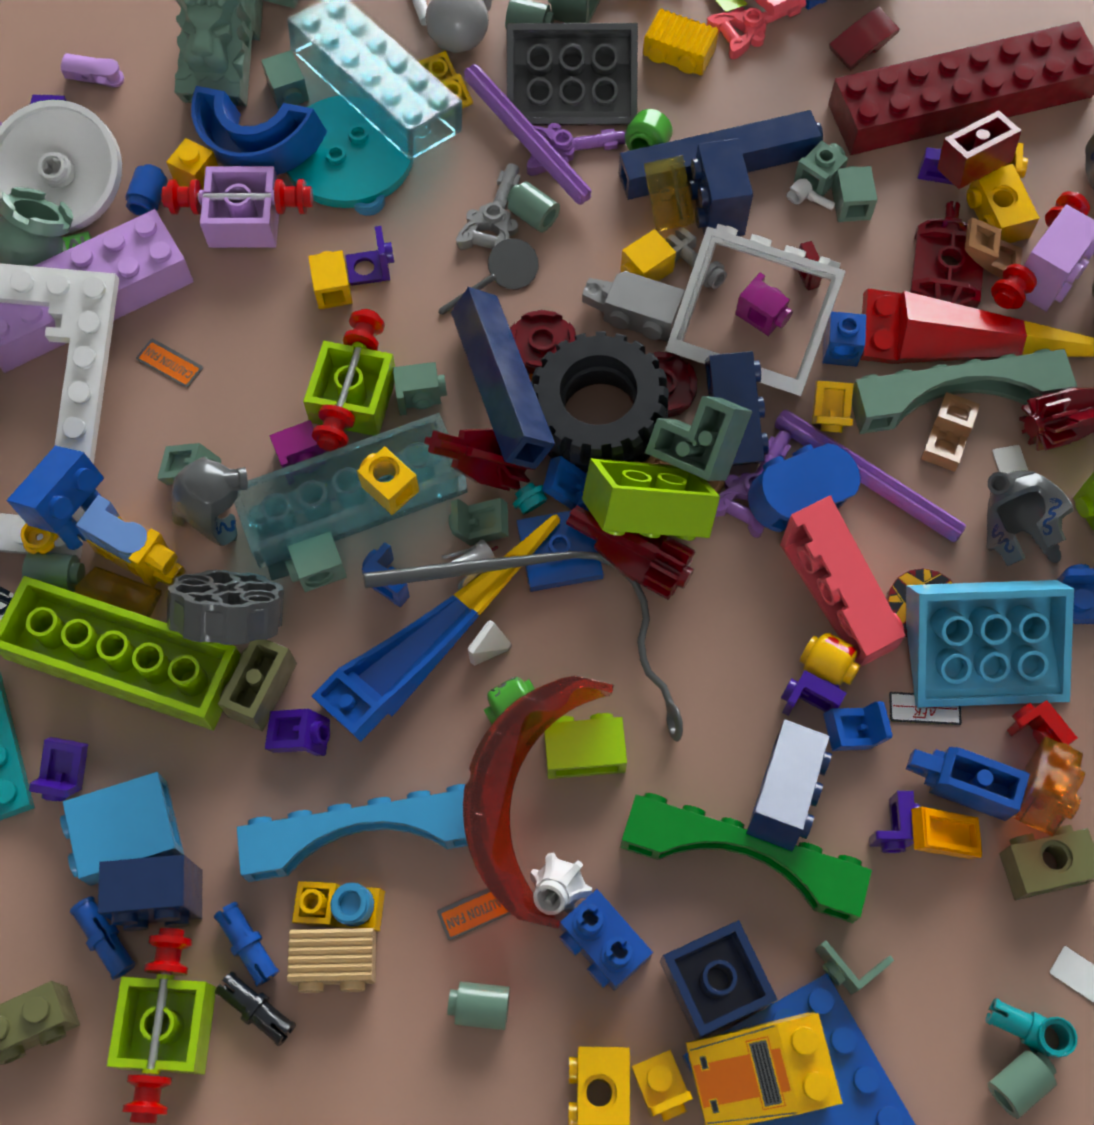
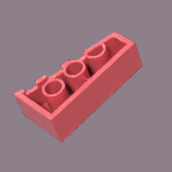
M829 495L791 514L780 546L839 638L856 648L857 656L855 662L862 667L898 648L906 636L903 623L898 615L893 613L832 497Z

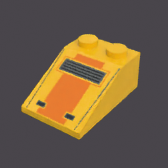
M803 1013L685 1043L705 1125H747L843 1104L819 1013Z

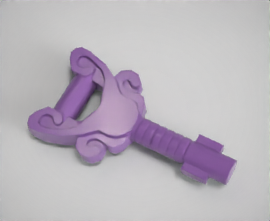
M551 123L548 125V128L534 126L567 163L574 158V151L604 147V150L617 149L619 144H625L624 130L614 131V128L601 130V134L573 138L572 134L568 130L562 129L558 123ZM531 154L527 162L528 175L535 176L546 172L547 170Z
M781 430L776 437L771 436L768 441L769 452L764 456V461L760 463L755 473H743L740 478L735 474L727 477L725 481L726 490L719 495L720 500L715 517L725 516L727 513L747 523L749 532L753 537H761L765 527L757 521L750 508L734 500L742 499L748 501L750 485L764 471L762 466L766 462L778 456H782L785 459L791 448V445L788 443L792 437L788 432Z

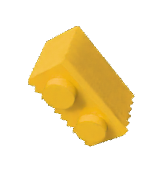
M661 8L644 37L643 55L655 63L664 62L678 67L683 73H695L703 76L713 53H715L719 30L717 27L706 26L705 23L701 24L699 21L676 15L675 12L670 13L669 10L664 11Z

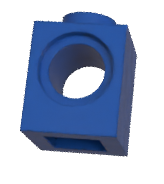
M831 312L823 338V364L858 366L865 348L867 315Z

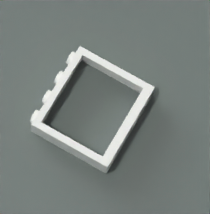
M718 224L717 228L714 229L707 226L665 351L705 364V360L709 355L719 354L683 342L716 244L821 277L831 282L796 379L761 368L760 383L802 396L846 271L839 269L841 263L827 257L820 256L817 262L805 258L806 251L786 245L783 251L770 247L772 240L752 234L749 240L736 236L738 230L733 227Z

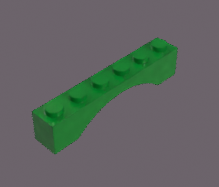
M645 793L644 796L635 795L622 837L621 849L655 860H660L676 853L698 849L724 850L742 854L766 864L784 876L802 894L813 911L850 923H854L861 917L872 869L862 866L861 860L847 855H838V858L822 854L823 849L821 847L806 842H800L798 846L795 845L793 851L746 834L747 829H744V823L727 817H722L721 821L706 817V812L698 807L683 805L681 809L667 804L668 800L653 793Z

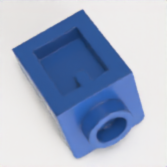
M384 542L378 550L373 549L363 561L362 573L396 569L389 566L394 560L391 546ZM407 583L373 587L375 591L400 608L410 597Z
M1086 564L1072 565L1065 569L1057 580L1074 588L1073 624H1094V568H1090Z

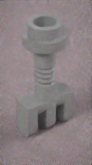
M680 227L675 231L676 236L671 234L665 240L676 251L675 262L682 258L694 267L698 255L693 250L696 247V237L684 227ZM714 261L710 263L703 282L705 287L716 289L725 281L727 273L720 262Z

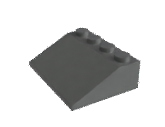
M507 23V98L532 125H550L551 123H558L559 125L630 124L637 114L638 23Z

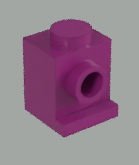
M759 272L739 295L735 315L769 337L777 326L783 328L793 314V310L788 308L790 299L778 288L764 283L765 275Z
M311 420L269 435L287 481L294 479L292 472L311 469L318 462L326 460L324 452L327 451L318 447L317 442L312 438L314 427Z

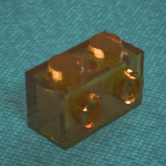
M1045 736L1024 768V771L1030 773L1020 811L1015 814L1014 819L1050 836L1056 833L1065 818L1073 819L1081 803V797L1076 794L1085 777V771L1080 770L1083 753L1065 743H1059Z

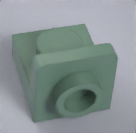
M200 443L166 446L157 479L166 485H172L176 475L193 461L204 456L206 459L221 463V458Z

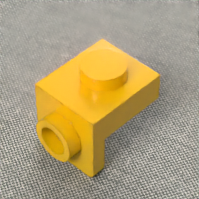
M816 381L812 424H821L820 431L842 433L843 426L853 425V419L850 418L854 383Z

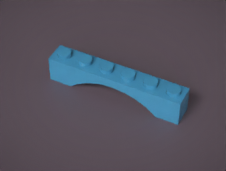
M468 784L453 785L447 787L445 793L433 795L430 794V791L426 790L415 791L407 794V799L391 801L390 797L373 798L367 801L366 806L354 808L351 807V804H336L327 808L328 812L312 814L310 810H299L289 813L287 819L272 821L271 817H256L248 820V825L237 827L240 873L248 882L289 876L303 860L321 847L341 837L363 831L393 830L409 832L430 839L446 849L486 843L478 787L470 788Z

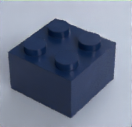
M739 139L699 143L696 158L691 159L693 180H688L689 198L691 201L695 200L697 208H695L696 226L703 229L704 235L707 226L716 229L718 224L737 229L736 236L745 235L753 191Z
M185 855L99 862L98 913L110 919L113 925L123 926L124 931L148 930L149 923L164 922V927L167 928L190 926V920L202 919L203 870Z
M739 920L664 954L660 960V964L695 1040L753 1014L778 1000Z

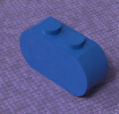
M830 443L817 448H813L809 444L795 451L791 458L784 460L782 456H778L766 462L762 466L764 471L752 482L748 491V503L754 517L764 527L772 531L783 532L786 530L791 514L829 495L832 497L837 509L840 508L857 493L860 486L858 466L848 452Z

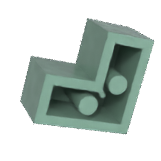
M702 396L692 425L677 419L657 418L645 453L707 481H726L752 410L723 398Z

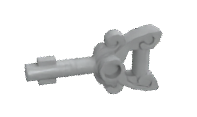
M510 163L505 171L501 170L497 179L499 188L493 202L481 206L479 211L471 209L467 212V224L456 238V244L459 249L471 248L473 244L493 249L499 242L510 239L509 236L517 234L518 223L515 219H511L510 212L505 210L510 190L520 182V175H518L520 169L517 165ZM490 230L496 233L498 236L486 234L479 231Z

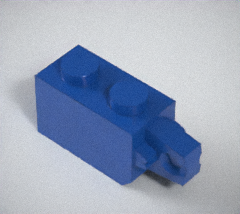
M949 747L945 752L935 749L933 754L914 749L909 756L906 770L925 777L924 784L930 786L929 793L1003 821H1007L1020 811L1030 773L959 747Z

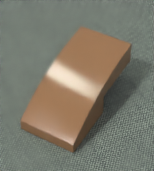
M970 218L968 220L965 241L966 252L981 267L1003 279V271L1008 265H1021L1023 248L1001 240L1002 229L976 218Z
M946 392L927 439L921 460L955 472L960 463L968 436L973 428L980 404Z

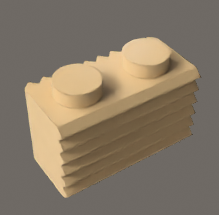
M373 928L290 930L287 981L292 985L298 986V992L301 993L324 992V985L334 984L340 985V991L342 992L365 991V984H376V931Z

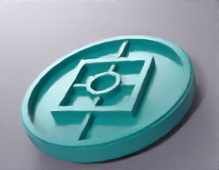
M338 95L320 100L308 106V108L315 110L327 133L315 153L302 164L286 172L293 186H296L298 179H305L306 186H312L313 201L331 207L354 208L355 203H372L380 195H384L386 198L403 184L414 162V141L407 121L396 109L381 100L363 95Z

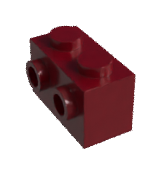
M998 110L944 138L937 169L958 189H961L1011 163L1022 130Z

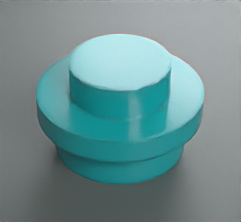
M532 482L519 489L515 493L517 499L512 503L514 508H519L522 514L525 515L544 504L548 498L542 491L543 485L536 487Z

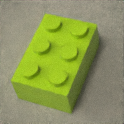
M590 458L582 501L602 530L608 534L621 536L625 532L640 533L649 538L673 535L687 541L694 540L695 537L710 538L720 500L719 494L705 479L673 465Z

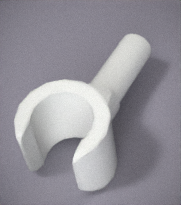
M805 178L798 179L787 193V198L797 205L802 203L805 198L830 210L835 205V202L813 191L811 183Z

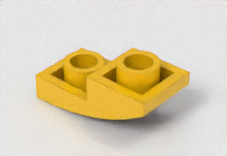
M446 51L416 62V69L443 116L473 105L468 89L460 73L456 74Z
M298 881L292 923L336 929L373 928L376 932H380L385 896L383 889L365 887L374 898L373 913L364 924L351 927L337 921L332 915L330 908L331 898L341 885L337 883Z

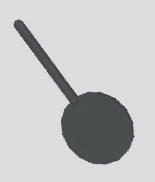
M506 239L499 242L492 249L488 258V270L491 275L471 288L481 290L493 281L507 289H521L528 286L535 279L539 269L535 250L527 242L520 239ZM463 293L438 310L439 314L443 315L454 308Z

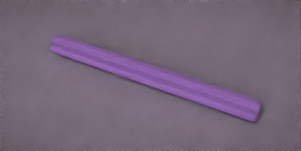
M476 64L464 70V80L568 195L579 205L589 201L592 192L591 188L484 71Z
M783 410L777 417L775 427L780 431L788 432L792 439L803 446L811 444L813 448H817L830 443L844 449L851 455L858 466L860 483L951 542L957 541L966 528L965 523L789 410Z

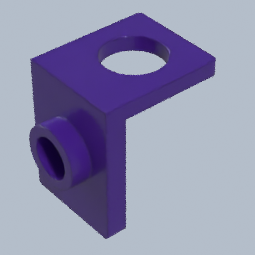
M382 226L375 227L378 250L346 255L350 286L390 280L388 264L394 263L391 242L384 243ZM361 261H369L373 263L374 270L368 275H360L355 271V266Z

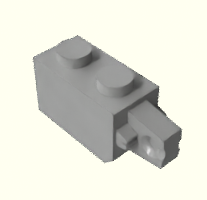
M624 271L616 275L614 282L589 278L583 290L582 302L604 312V321L618 329H629L642 333L649 339H660L668 342L685 290Z

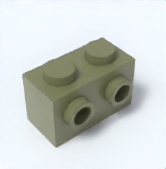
M269 640L250 641L248 647L243 650L239 658L238 666L232 678L224 686L218 705L228 718L263 732L269 720L270 711H273L297 665L289 648Z
M50 981L0 1004V1065H5L26 1055L25 1051L39 1044L45 1046L57 1042L66 1036L67 1031L80 1025L67 986Z

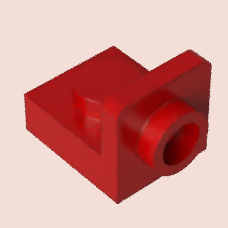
M1047 700L1036 708L1031 702L1022 707L1011 716L1015 723L1006 730L1012 737L1029 725L1033 730L1036 742L1042 748L1049 750L1053 756L1078 739Z

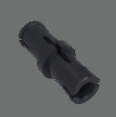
M233 971L227 974L222 980L227 985L219 984L215 994L240 1012L243 1022L247 1025L253 1023L273 1040L277 1046H280L288 1038L283 1032L292 1033L296 1024L269 1004L270 998L266 994H257L237 977Z

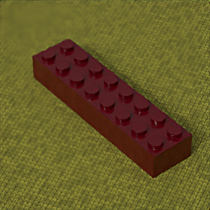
M1077 21L835 78L828 106L850 155H855L963 129L998 110L1009 118L1092 98L1094 95V48L1080 22Z

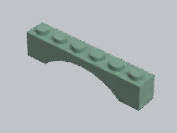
M1041 349L1027 355L1016 356L1015 354H1007L993 360L982 361L981 359H973L959 365L947 366L946 364H938L925 370L913 371L911 369H904L891 375H866L855 381L852 408L859 434L895 429L911 412L928 402L944 397L946 392L953 395L965 393L997 395L1026 405L1028 404V399L1049 393H1058L1070 388H1077V383L1065 349L1054 351Z

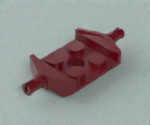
M954 201L946 203L944 219H929L917 227L914 235L916 246L911 289L909 292L977 309L981 302L983 267L976 263L966 252L965 241L968 223L962 222V219H959L960 203L956 202L955 207H953ZM942 257H953L958 262V265H947L943 262Z

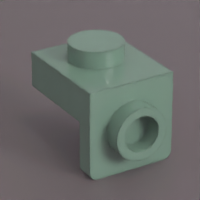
M502 498L469 506L460 499L451 501V514L448 520L449 527L453 535L469 546L475 545L480 540L488 542L509 537L508 503Z

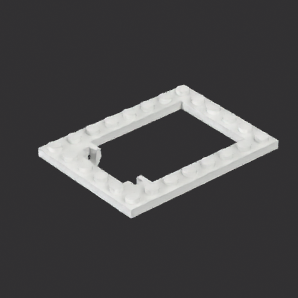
M0 263V303L49 307L48 313L55 320V328L46 327L45 337L49 342L69 343L55 445L84 452L94 464L119 277L116 273ZM80 506L72 517L78 522L85 511ZM0 513V552L28 553L23 547L20 536L21 529L26 522L19 515ZM43 534L37 536V540L43 538ZM59 537L54 542V549L49 552L77 555L81 559L82 546L78 549L70 550Z

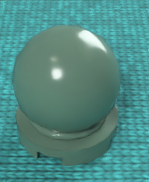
M13 187L10 194L7 195L3 192L0 199V214L2 215L0 218V263L34 266L62 253V235L67 234L73 221L72 210L62 201L57 206L45 200L46 193L39 190Z

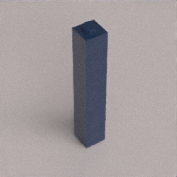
M811 110L630 150L620 153L618 174L628 200L687 187L688 180H693L691 159L696 158L698 144L734 138L739 139L747 172L799 161L802 157L805 158L821 140L823 141L822 126L819 122L815 121Z
M467 287L451 311L503 459L507 463L536 469L555 445L553 436L498 297L475 288Z

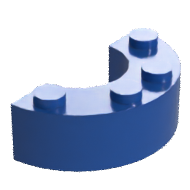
M196 86L193 93L191 116L195 130L223 166H274L276 175H280L302 164L315 153L327 133L313 108L283 103L277 114L268 121L255 126L239 125L241 114L225 91Z

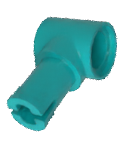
M994 998L988 1010L992 1011V1013H987L985 1023L992 1024L1020 1037V1042L1027 1045L1034 1054L1040 1052L1048 1059L1068 1056L1077 1046L1078 1036L1076 1029L1064 1018H1047L1033 1011L1029 1014L1002 1002L998 998ZM1047 1027L1053 1029L1058 1035L1059 1045L1056 1050L1049 1047L1045 1041L1044 1033Z

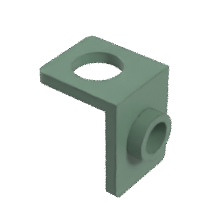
M826 940L815 948L816 952L825 962L822 965L825 973L828 974L836 985L843 984L851 995L863 988L895 961L891 955L858 980Z

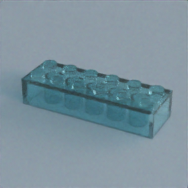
M323 0L287 18L291 50L409 160L462 131V100L349 0Z
M440 413L248 480V490L238 491V497L234 505L259 569L291 558L287 546L329 531H331L334 541L468 493L466 476L451 467L453 459L429 453V445L424 444L425 438L431 437L432 431L436 430L448 434ZM384 446L417 475L419 492L393 516L361 487L357 473L362 461L368 455L379 452ZM384 475L378 481L389 482L394 476Z

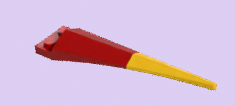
M868 288L863 292L862 314L867 315L866 342L860 360L902 364L998 359L1007 354H1015L1016 356L1027 355L1041 349H1049L1050 351L1065 349L1067 357H1094L1093 337L907 291L898 293Z

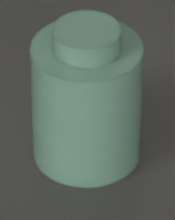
M510 0L506 12L505 28L507 30V23H554L555 13L551 12L550 5L530 0Z
M527 181L513 186L507 196L508 210L540 233L547 231L559 215L560 204Z
M28 552L23 562L22 578L27 576L74 592L77 586L81 585L84 581L85 566L83 563H80L77 555L61 553L40 554L39 552L31 554Z
M460 981L458 990L450 989L447 1015L455 1016V1025L505 1030L510 987Z
M1025 1050L990 1080L987 1086L1002 1108L1014 1118L1019 1119L1057 1086V1081L1054 1077L1057 1071L1051 1061L1042 1053L1037 1052L1034 1054Z

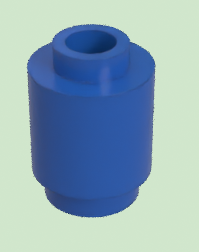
M145 164L135 168L125 196L127 209L135 215L141 216L151 210H158L162 200V188L167 186L168 183L167 177L159 167Z

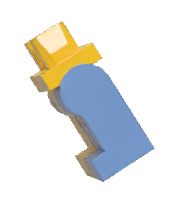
M100 495L95 498L76 523L77 528L95 553L130 573L141 577L143 582L152 588L155 587L158 581L167 586L173 585L174 578L184 575L186 572L182 565L176 563L178 556L169 549L161 533L152 528L146 532L145 528L138 523L124 522L113 504Z

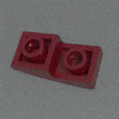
M877 7L835 38L829 44V49L851 71L872 51L876 53L900 32V28L880 7Z

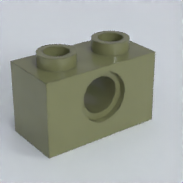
M1066 825L1047 831L1049 837L1035 840L1033 834H1025L1010 839L1011 845L1001 851L999 855L1014 900L1094 882V843L1089 829L1073 831L1072 825ZM1043 851L1054 856L1057 862L1056 870L1049 868L1045 864Z

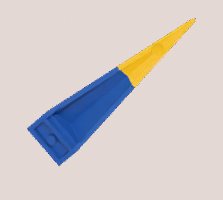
M552 515L503 557L532 555L560 523L558 515ZM521 567L480 574L454 595L395 635L339 667L311 697L361 742L387 714L393 717Z

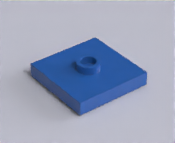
M571 510L517 520V529L521 542L552 515L557 514L560 518V523L533 554L566 551L597 552L594 549L596 544L594 539L566 525ZM572 558L525 566L530 592L603 579L604 575L601 562L594 559Z

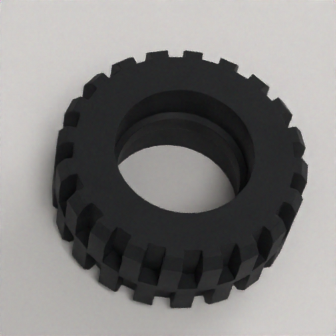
M596 331V336L586 337V333L575 335V341L568 343L567 340H564L557 344L556 353L547 352L541 359L542 367H537L533 373L532 386L555 442L548 455L551 458L562 456L576 467L581 468L585 473L588 472L590 458L634 462L636 459L640 462L645 461L650 456L645 451L657 418L668 419L669 389L667 388V378L664 370L659 368V360L655 355L650 352L645 355V346L638 341H633L631 344L627 342V336L616 333L615 337H609L605 331ZM593 384H608L618 387L626 392L634 402L632 408L623 417L602 425L579 421L568 413L565 406L573 394Z

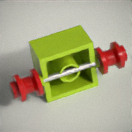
M361 309L351 313L349 323L354 329L345 332L343 337L344 344L323 341L303 400L308 419L311 420L312 424L319 425L313 428L312 438L317 442L318 447L329 452H335L338 449L347 447L349 438L344 433V430L379 437L394 388L393 367H395L393 354L377 351L379 342L374 337L383 333L385 323L378 313L370 309Z
M159 928L158 935L149 936L148 943L156 948L155 960L145 964L144 972L157 974L156 979L121 977L107 1067L142 1071V1074H146L127 1076V1082L133 1085L135 1090L133 1101L124 1104L122 1112L131 1113L130 1122L157 1124L158 1115H167L168 1108L160 1103L162 1088L170 1086L172 1078L155 1076V1074L160 1075L161 1072L205 1075L216 997L215 990L217 987L205 981L174 980L175 976H185L188 974V968L180 962L182 950L192 946V939L185 938V930Z

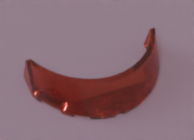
M574 675L550 682L527 693L511 704L487 730L470 763V779L465 784L463 797V821L468 848L475 867L490 892L518 920L559 929L561 921L554 915L544 914L536 907L533 900L534 893L526 882L515 856L510 829V808L519 770L530 749L547 728L574 708L595 699L609 697L614 688L612 684Z

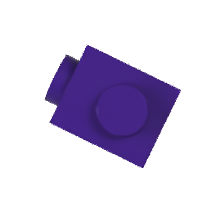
M804 670L799 681L791 678L784 690L781 699L787 703L782 713L789 716L798 698L823 712H827L830 709L839 708L847 692L841 690L839 684L835 685Z
M55 737L45 739L39 778L30 782L29 791L42 794L41 798L44 800L64 801L67 797L82 790L88 744Z
M896 791L889 799L891 831H875L869 837L870 847H881V852L901 853L906 851V847L914 843L911 809L920 807V804L914 803L913 791Z

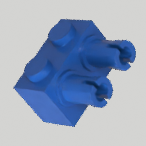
M55 445L6 501L28 526L56 533L68 549L75 550L83 545L77 536L83 541H86V538L77 528V521L72 516L80 506L86 512L95 498L100 495L96 488L103 481L104 477L84 452Z
M598 889L560 921V929L564 933L559 938L574 956L579 952L583 954L591 964L587 971L602 988L608 984L615 991L646 963L653 954V951Z

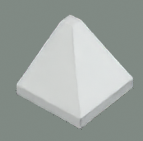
M491 620L487 621L468 647L469 660L474 666L507 652L512 646L507 637Z

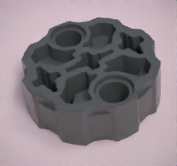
M206 570L202 573L184 574L174 578V584L168 586L167 627L169 630L182 634L183 638L196 642L239 645L255 640H267L278 634V627L282 626L284 588L280 583L268 580L266 576L250 572Z

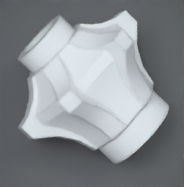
M553 852L545 856V865L540 870L533 869L531 871L530 879L535 885L533 900L541 912L547 915H556L561 911H565L569 914L576 908L575 903L580 898H587L591 895L592 887L585 884L580 872L583 864L579 860L573 864L559 860Z

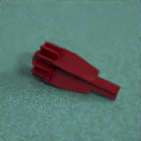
M1070 388L1054 394H1045L1028 399V404L1021 407L1026 413V416L1019 417V421L1024 422L1025 429L1022 430V434L1027 433L1030 436L1028 444H1036L1037 451L1044 449L1047 451L1065 446L1094 432V388Z
M464 429L459 431L458 437L435 430L432 431L431 437H426L424 444L429 445V453L453 459L451 467L478 484L510 491V488L519 490L521 489L519 481L526 483L530 481L525 475L526 470L535 471L532 468L505 462L493 429Z
M578 505L571 510L566 525L597 541L594 549L624 576L667 600L674 595L677 586L684 589L694 571L693 568L689 567L696 553L692 548L667 535H661L659 538H649L640 533L625 532L621 536L611 535L602 530L589 511Z

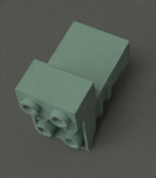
M176 0L181 7L180 14L176 16V21L181 27V33L177 36V45L180 48V53L178 57V71L175 73L174 93L184 103H192L195 87L201 86L225 91L235 106L247 107L252 40L260 41L262 0Z

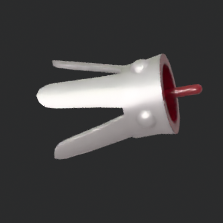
M480 540L469 549L442 556V558L464 554L452 562L495 558L493 551L499 547L495 546L490 549L484 540ZM481 573L467 575L458 584V589H462Z

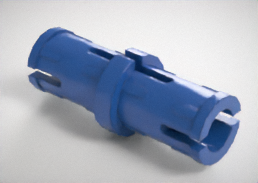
M93 896L79 901L70 909L71 915L75 917L88 938L86 945L90 951L97 952L109 971L112 980L124 976L136 966V962L132 960L118 938L120 932L116 925H110L106 917L98 913V905Z
M233 902L223 908V913L218 911L213 917L218 921L232 944L230 951L233 956L240 957L253 978L254 984L258 987L269 981L270 976L274 977L280 971L276 968L260 941L263 937L259 931H253L238 907V903Z

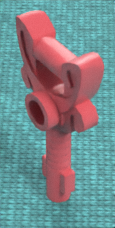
M799 0V5L774 17L767 11L761 12L757 8H749L745 11L744 7L731 10V12L709 16L707 18V26L717 27L718 33L721 32L730 44L729 57L737 59L748 50L750 45L754 47L763 45L767 24L786 15L791 18L799 14L801 9L806 7V0ZM733 26L742 31L744 35L740 36Z

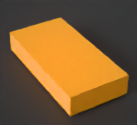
M927 807L911 809L914 850L966 859L982 857L979 817Z

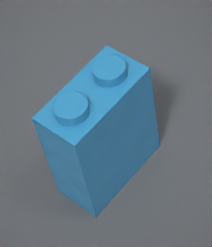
M158 772L63 801L65 815L60 817V823L66 839L70 838L73 853L68 854L70 870L74 877H78V879L90 886L99 883V862L184 855L168 783Z

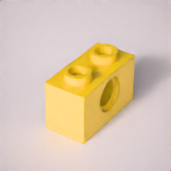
M1013 164L1003 166L972 182L967 190L966 198L969 207L974 209L980 221L1002 229L1001 240L1013 243L1030 238L1040 218Z
M578 1046L577 1057H569V1084H577V1102H569L568 1125H630V1047ZM602 1081L609 1086L611 1098L608 1104L599 1107L589 1102L586 1090L590 1083Z

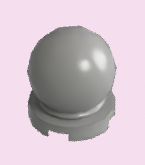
M430 0L425 15L429 36L439 48L452 53L472 50L482 41L487 32L489 24L488 11L491 8L492 0Z

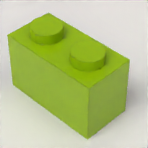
M598 713L591 715L589 720L574 721V717L560 716L551 719V723H544L548 779L626 773L627 754L623 717H613L611 713Z

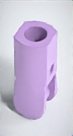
M68 53L62 58L61 72L65 79L97 83L112 88L119 87L124 82V75L119 70L120 67L114 59L93 58Z

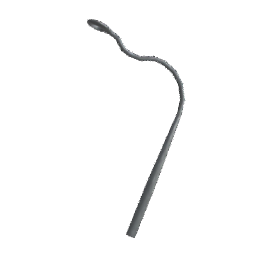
M566 551L457 561L363 573L365 588L459 577L572 558L594 559L613 568L615 567L597 552ZM624 576L632 584L641 605L643 619L637 639L640 662L645 675L661 689L666 704L667 727L672 739L678 742L683 735V722L680 711L674 704L667 685L651 670L647 659L645 638L650 622L648 601L640 584Z

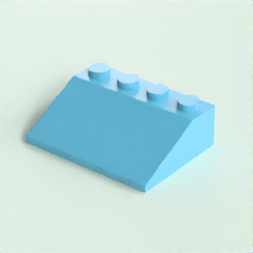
M1058 580L906 585V626L915 706L917 708L1027 704L1030 702L1043 703L1046 700L1049 703L1070 702L1074 588Z

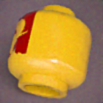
M824 633L819 638L814 635L800 658V662L804 664L803 672L806 670L823 680H827L835 685L839 684V686L843 682L850 685L861 666L855 662L857 656L856 648L831 633Z

